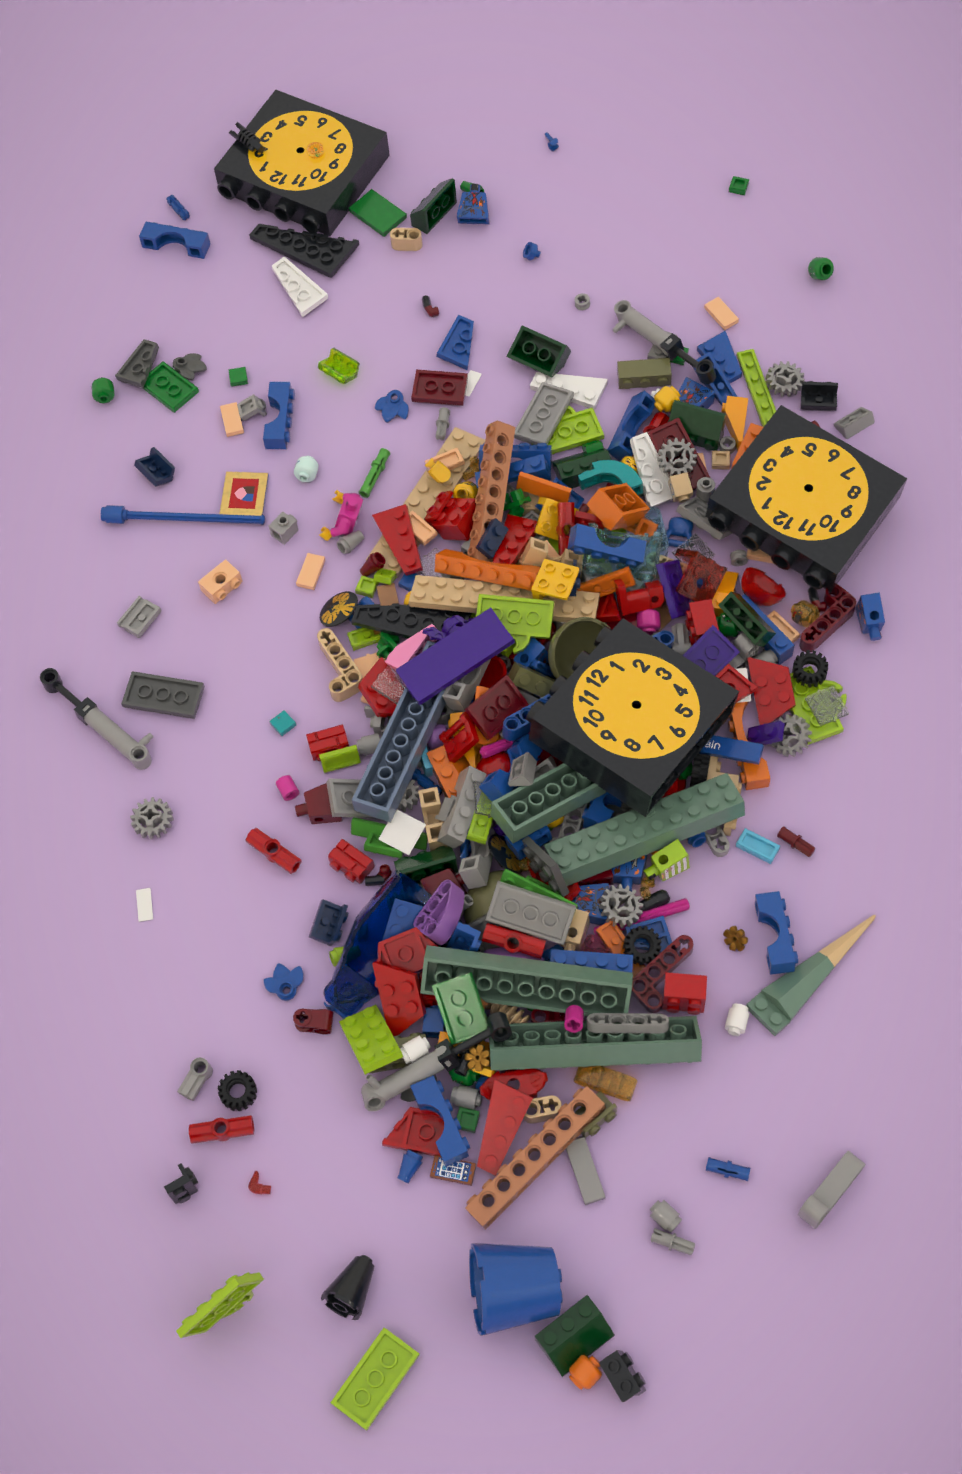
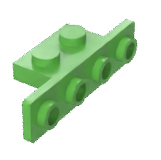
M352 818L351 834L367 838L364 844V851L396 858L403 857V852L379 840L387 824ZM421 833L414 848L426 850L427 833Z
M508 869L503 871L500 879L501 882L576 905L577 909L578 905L562 897L557 891L553 892L549 885L529 875L524 878Z

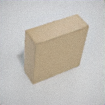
M712 451V469L730 470V451Z

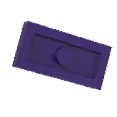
M775 721L748 728L747 740L748 742L763 745L783 741L785 724L782 721Z

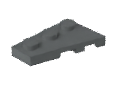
M143 339L115 375L116 379L144 388L159 349L158 344Z

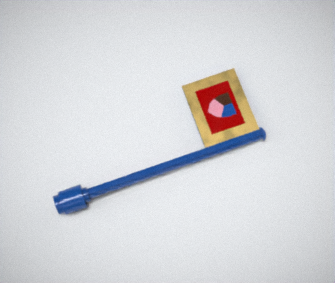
M226 472L219 514L128 511L124 506L106 505V507L101 508V520L106 523L124 524L125 520L144 519L255 523L264 525L265 516L263 511L269 474Z

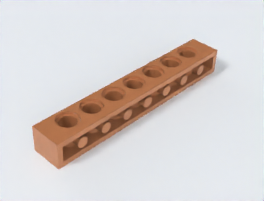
M498 420L488 424L485 430L486 439L483 446V460L480 464L481 473L478 480V493L475 498L476 507L472 518L471 541L467 551L468 556L487 562H493L494 557L488 559L476 549V546L492 519L496 518L502 523L516 428Z
M588 1086L584 1089H578L573 1095L574 1099L569 1104L565 1103L558 1110L559 1114L554 1119L550 1118L543 1125L544 1129L539 1134L535 1133L528 1140L529 1144L523 1150L520 1148L512 1156L513 1160L508 1165L504 1164L497 1171L498 1175L493 1180L489 1179L482 1186L483 1190L478 1195L474 1194L467 1201L465 1209L485 1230L582 1133V1130L606 1109L605 1103ZM578 1106L586 1108L585 1113L582 1115H577L574 1111ZM563 1121L571 1123L570 1128L567 1130H562L559 1126ZM548 1136L556 1138L553 1145H546L544 1143ZM534 1151L540 1152V1158L536 1161L529 1159L530 1154ZM517 1167H524L525 1173L523 1175L516 1176L514 1174ZM502 1182L510 1183L507 1191L499 1190V1185ZM488 1197L495 1199L491 1207L484 1206V1200Z

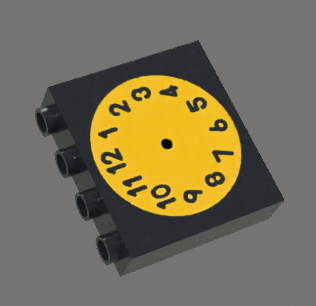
M275 90L246 127L251 133L261 139L260 144L266 150L262 154L255 149L252 152L236 140L215 166L214 172L218 184L217 189L226 199H239L246 202L249 207L256 211L264 209L273 213L283 222L291 220L301 224L308 232H320L331 236L349 212V207L357 201L390 156L387 132ZM313 147H320V148H315V149H313V150L311 151V155L317 157V156H316V153H315V151H316V149H317V150H318L317 155L320 156V157H318V158H313V157L309 156V153H308L309 150H310L311 148H313Z
M781 405L710 496L705 517L708 518L710 525L721 532L728 530L737 535L740 542L746 548L752 551L760 549L770 555L772 562L777 567L783 570L791 568L800 573L810 587L814 589H821L823 587L832 592L899 500L907 478Z
M622 619L613 630L606 626L600 631L594 642L596 648L590 654L584 650L578 655L572 666L573 674L568 679L563 675L559 676L550 689L549 695L552 697L545 704L540 700L535 702L529 710L526 720L531 723L529 734L531 742L646 817L731 716L739 691L627 620Z

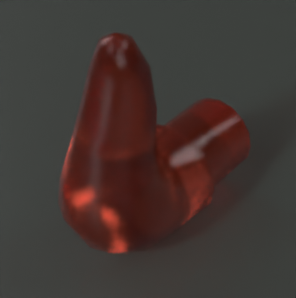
M255 1171L248 1185L249 1190L260 1195L271 1194L270 1185L258 1184L259 1173Z

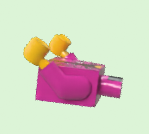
M338 490L334 492L337 496L332 498V500L342 504L335 527L331 528V530L325 526L322 527V533L319 534L320 537L328 541L332 536L348 535L353 532L363 503V499L359 494H343Z

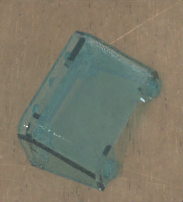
M589 523V527L595 528L599 540L610 547H619L622 541L628 537L647 541L644 563L636 568H630L634 578L641 579L643 582H651L657 578L658 571L656 565L660 563L663 547L662 532H654L653 536L649 537L648 533L642 536L612 532L606 528L603 531L598 529V524ZM588 554L583 556L582 569L590 575H596L597 573L608 574L626 567L623 563H610L608 559H594Z

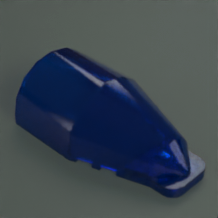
M395 870L355 917L332 975V980L324 989L323 995L325 1000L347 1016L356 1014L365 1003L379 995V990L375 987L376 978L372 963L378 959V942L382 941L394 898L425 906L432 896L404 873Z

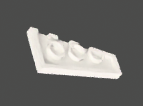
M286 257L272 265L273 272L302 317L328 299V294Z
M536 372L530 384V389L537 391L542 382L574 392L572 403L588 408L593 407L595 410L607 386L608 379L555 374L553 377H549L541 372Z
M645 432L632 437L630 444L639 477L643 482L646 505L651 509L673 500L668 484L670 476L668 472L663 473L664 467L659 468L661 463L657 461L659 455L648 433Z

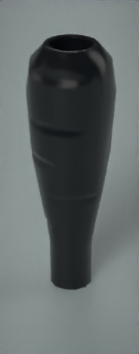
M659 890L639 902L643 903V907L640 910L647 911L668 904L670 900L668 892L666 890Z

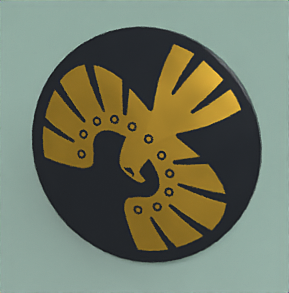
M345 591L330 598L320 612L321 623L324 626L333 627L346 621L354 613L358 604L356 594Z
M498 834L491 835L488 839V846L492 856L501 868L503 867L514 873H522L525 868L524 859L519 860L508 848L504 836L500 837Z

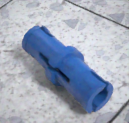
M708 1157L706 1171L723 1174L725 1178L730 1176L748 1181L751 1169L750 1167L732 1164V1161L729 1160L724 1162Z

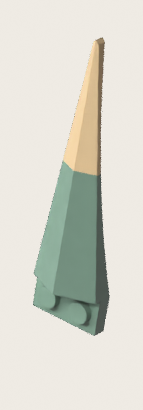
M876 915L871 916L795 967V972L786 973L762 989L758 995L746 1004L749 1008L748 1011L776 1036L793 1020L825 978L874 921Z

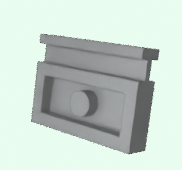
M138 596L117 624L127 632L140 638L160 614L161 608Z

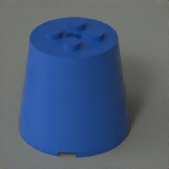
M485 1243L471 1244V1249L469 1250L471 1298L476 1297L477 1309H473L477 1332L480 1336L559 1316L561 1303L563 1302L560 1289L562 1273L561 1269H558L555 1252L552 1247Z

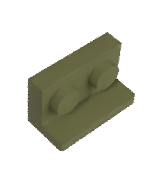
M601 1091L596 1095L605 1103L606 1109L582 1130L581 1134L585 1138L589 1135L594 1136L601 1129L600 1126L605 1121L609 1123L617 1115L616 1104H612ZM581 1106L574 1113L582 1115L585 1113L586 1108Z

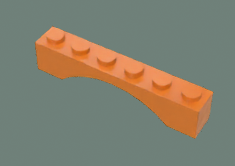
M444 549L435 554V572L525 590L532 589L541 568L533 565L487 562L470 557L463 552Z
M749 702L735 703L733 713L729 717L730 721H728L729 732H733L734 736L732 739L748 741L743 730L742 716ZM761 757L759 765L736 761L737 766H741L740 781L742 784H745L746 790L769 787L771 778L766 760Z

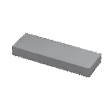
M585 1137L575 1139L566 1148L583 1201L585 1205L605 1199V1194Z

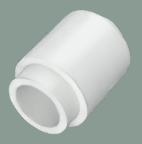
M735 1003L732 1005V1008H729L725 1029L728 1030L730 1035L740 1036V1034L745 1033L749 1018V1008L747 1006Z
M419 1035L402 1045V1048H400L403 1055L402 1058L406 1064L413 1063L429 1054L428 1049L431 1046L426 1037L421 1038Z

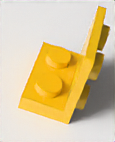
M539 497L537 504L542 505V510L534 532L558 541V535L556 534L558 502L549 498ZM567 525L563 529L565 535L569 533Z
M544 559L531 589L533 599L542 600L543 597L551 596L568 600L579 574V567Z

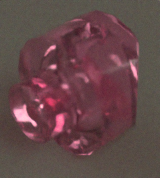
M593 934L587 935L580 951L609 953L611 950L606 948L599 936Z

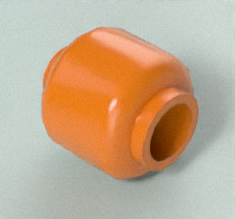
M581 1355L569 1368L570 1380L580 1390L583 1388L591 1389L602 1376V1372L599 1369V1361L593 1355L590 1358L586 1355Z

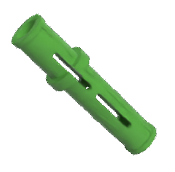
M381 448L376 459L372 461V467L359 490V494L362 497L368 498L380 473L384 471L385 463L390 456V452L387 449Z

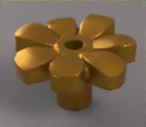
M731 926L730 930L726 929L723 933V936L727 937L724 939L726 945L730 944L729 949L732 951L736 949L742 951L745 948L744 944L748 943L744 930H737L736 926Z
M478 1044L477 1048L472 1046L469 1048L470 1053H466L464 1056L465 1060L470 1061L467 1064L470 1069L475 1068L476 1071H482L483 1066L488 1067L490 1065V1061L487 1059L490 1057V1051L485 1050V1046L482 1044Z

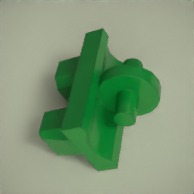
M520 488L510 492L513 502L509 493H506L503 511L509 509L508 514L522 517L524 508H521L520 505L530 502L531 498L530 496L524 497Z
M380 632L381 638L377 645V656L379 658H387L397 646V643H399V637Z

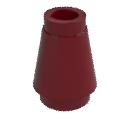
M379 552L370 554L360 569V573L368 577L382 569L386 563L384 556Z

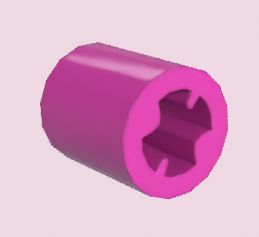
M290 775L282 776L276 781V786L285 801L292 800L299 795V790Z
M571 1005L565 1011L564 1027L569 1032L576 1033L583 1028L584 1011L580 1006Z

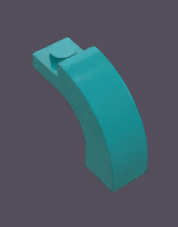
M596 461L592 463V470L584 471L578 475L581 490L599 483L609 482L616 485L627 483L637 495L643 493V482L637 472L629 465L620 461Z

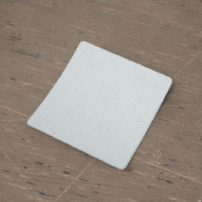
M397 809L391 823H387L379 840L410 855L426 824Z

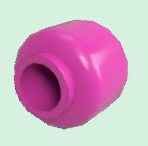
M648 609L638 612L637 627L649 635L659 631L661 628L659 611Z

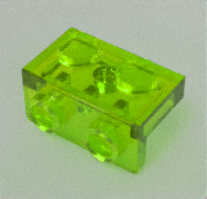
M332 348L329 357L318 363V369L335 378L338 382L346 384L357 378L360 363L336 348Z

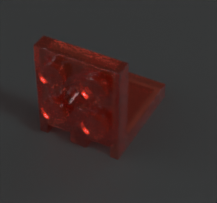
M678 548L675 556L689 564L675 592L693 602L712 600L728 568L718 565L711 558H706L699 551ZM699 578L703 580L701 588H698L696 584Z

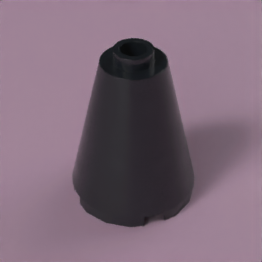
M366 1255L356 1256L323 1292L321 1300L326 1299L327 1303L325 1305L334 1313L344 1318H347L348 1315L354 1316L352 1320L360 1318L374 1271L371 1258Z

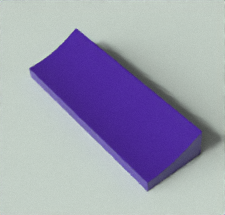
M490 607L397 668L396 673L401 683L420 706L514 644L515 641Z

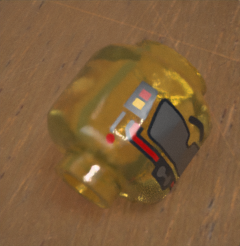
M805 600L795 603L791 608L792 620L806 628L820 617L818 607Z

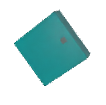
M285 710L269 721L270 725L281 736L296 726V722Z

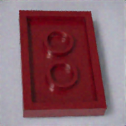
M416 369L411 396L412 402L464 406L468 373Z
M505 675L464 710L486 740H490L503 729V722L506 717L529 704L509 676Z

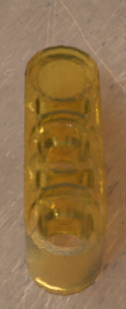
M603 1066L578 1067L573 1080L580 1086H588L594 1091H601L603 1094L623 1101H631L638 1082L632 1076Z

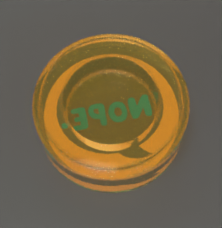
M319 142L310 143L307 146L308 156L320 158L324 154L323 145Z

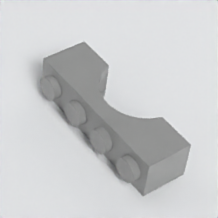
M490 660L445 689L442 697L449 709L466 712L464 709L470 705L476 692V686H479Z
M468 766L459 773L454 788L457 791L456 801L449 816L442 824L437 841L453 849L465 842L481 793L479 786L486 778V773L472 766Z
M493 823L491 824L486 844L470 840L471 857L462 858L459 874L468 889L487 885L493 857L488 846V839L491 835L496 834L493 829L495 827Z

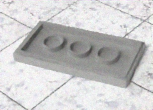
M542 382L518 423L514 438L533 445L538 443L548 444L572 401L574 392Z
M498 881L485 920L564 945L576 905Z

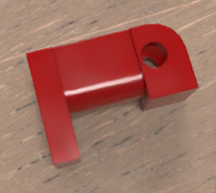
M622 579L614 580L619 611L621 610L622 616L655 609L664 602L663 586L659 580L646 582L645 588L626 592V586Z

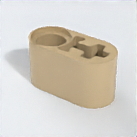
M394 228L390 231L391 246L394 250L418 251L423 246L421 231L417 228Z
M553 1095L532 1099L529 1108H535L537 1112L534 1115L526 1113L523 1119L527 1123H538L547 1121L550 1118L554 1119L559 1114L558 1110L562 1106L560 1099ZM549 1105H554L555 1110L551 1111ZM540 1106H543L544 1113H541Z

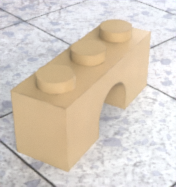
M530 537L522 557L523 565L541 567L544 559L572 566L573 559L577 560V566L582 567L583 555L575 554L566 548L561 556L550 557L547 555L548 542L534 537Z
M438 788L418 790L430 851L436 850L440 846H447L437 841L443 821L435 819V816L439 815L441 809Z

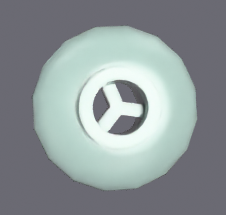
M311 456L300 457L294 468L295 477L301 482L313 481L318 472V462Z

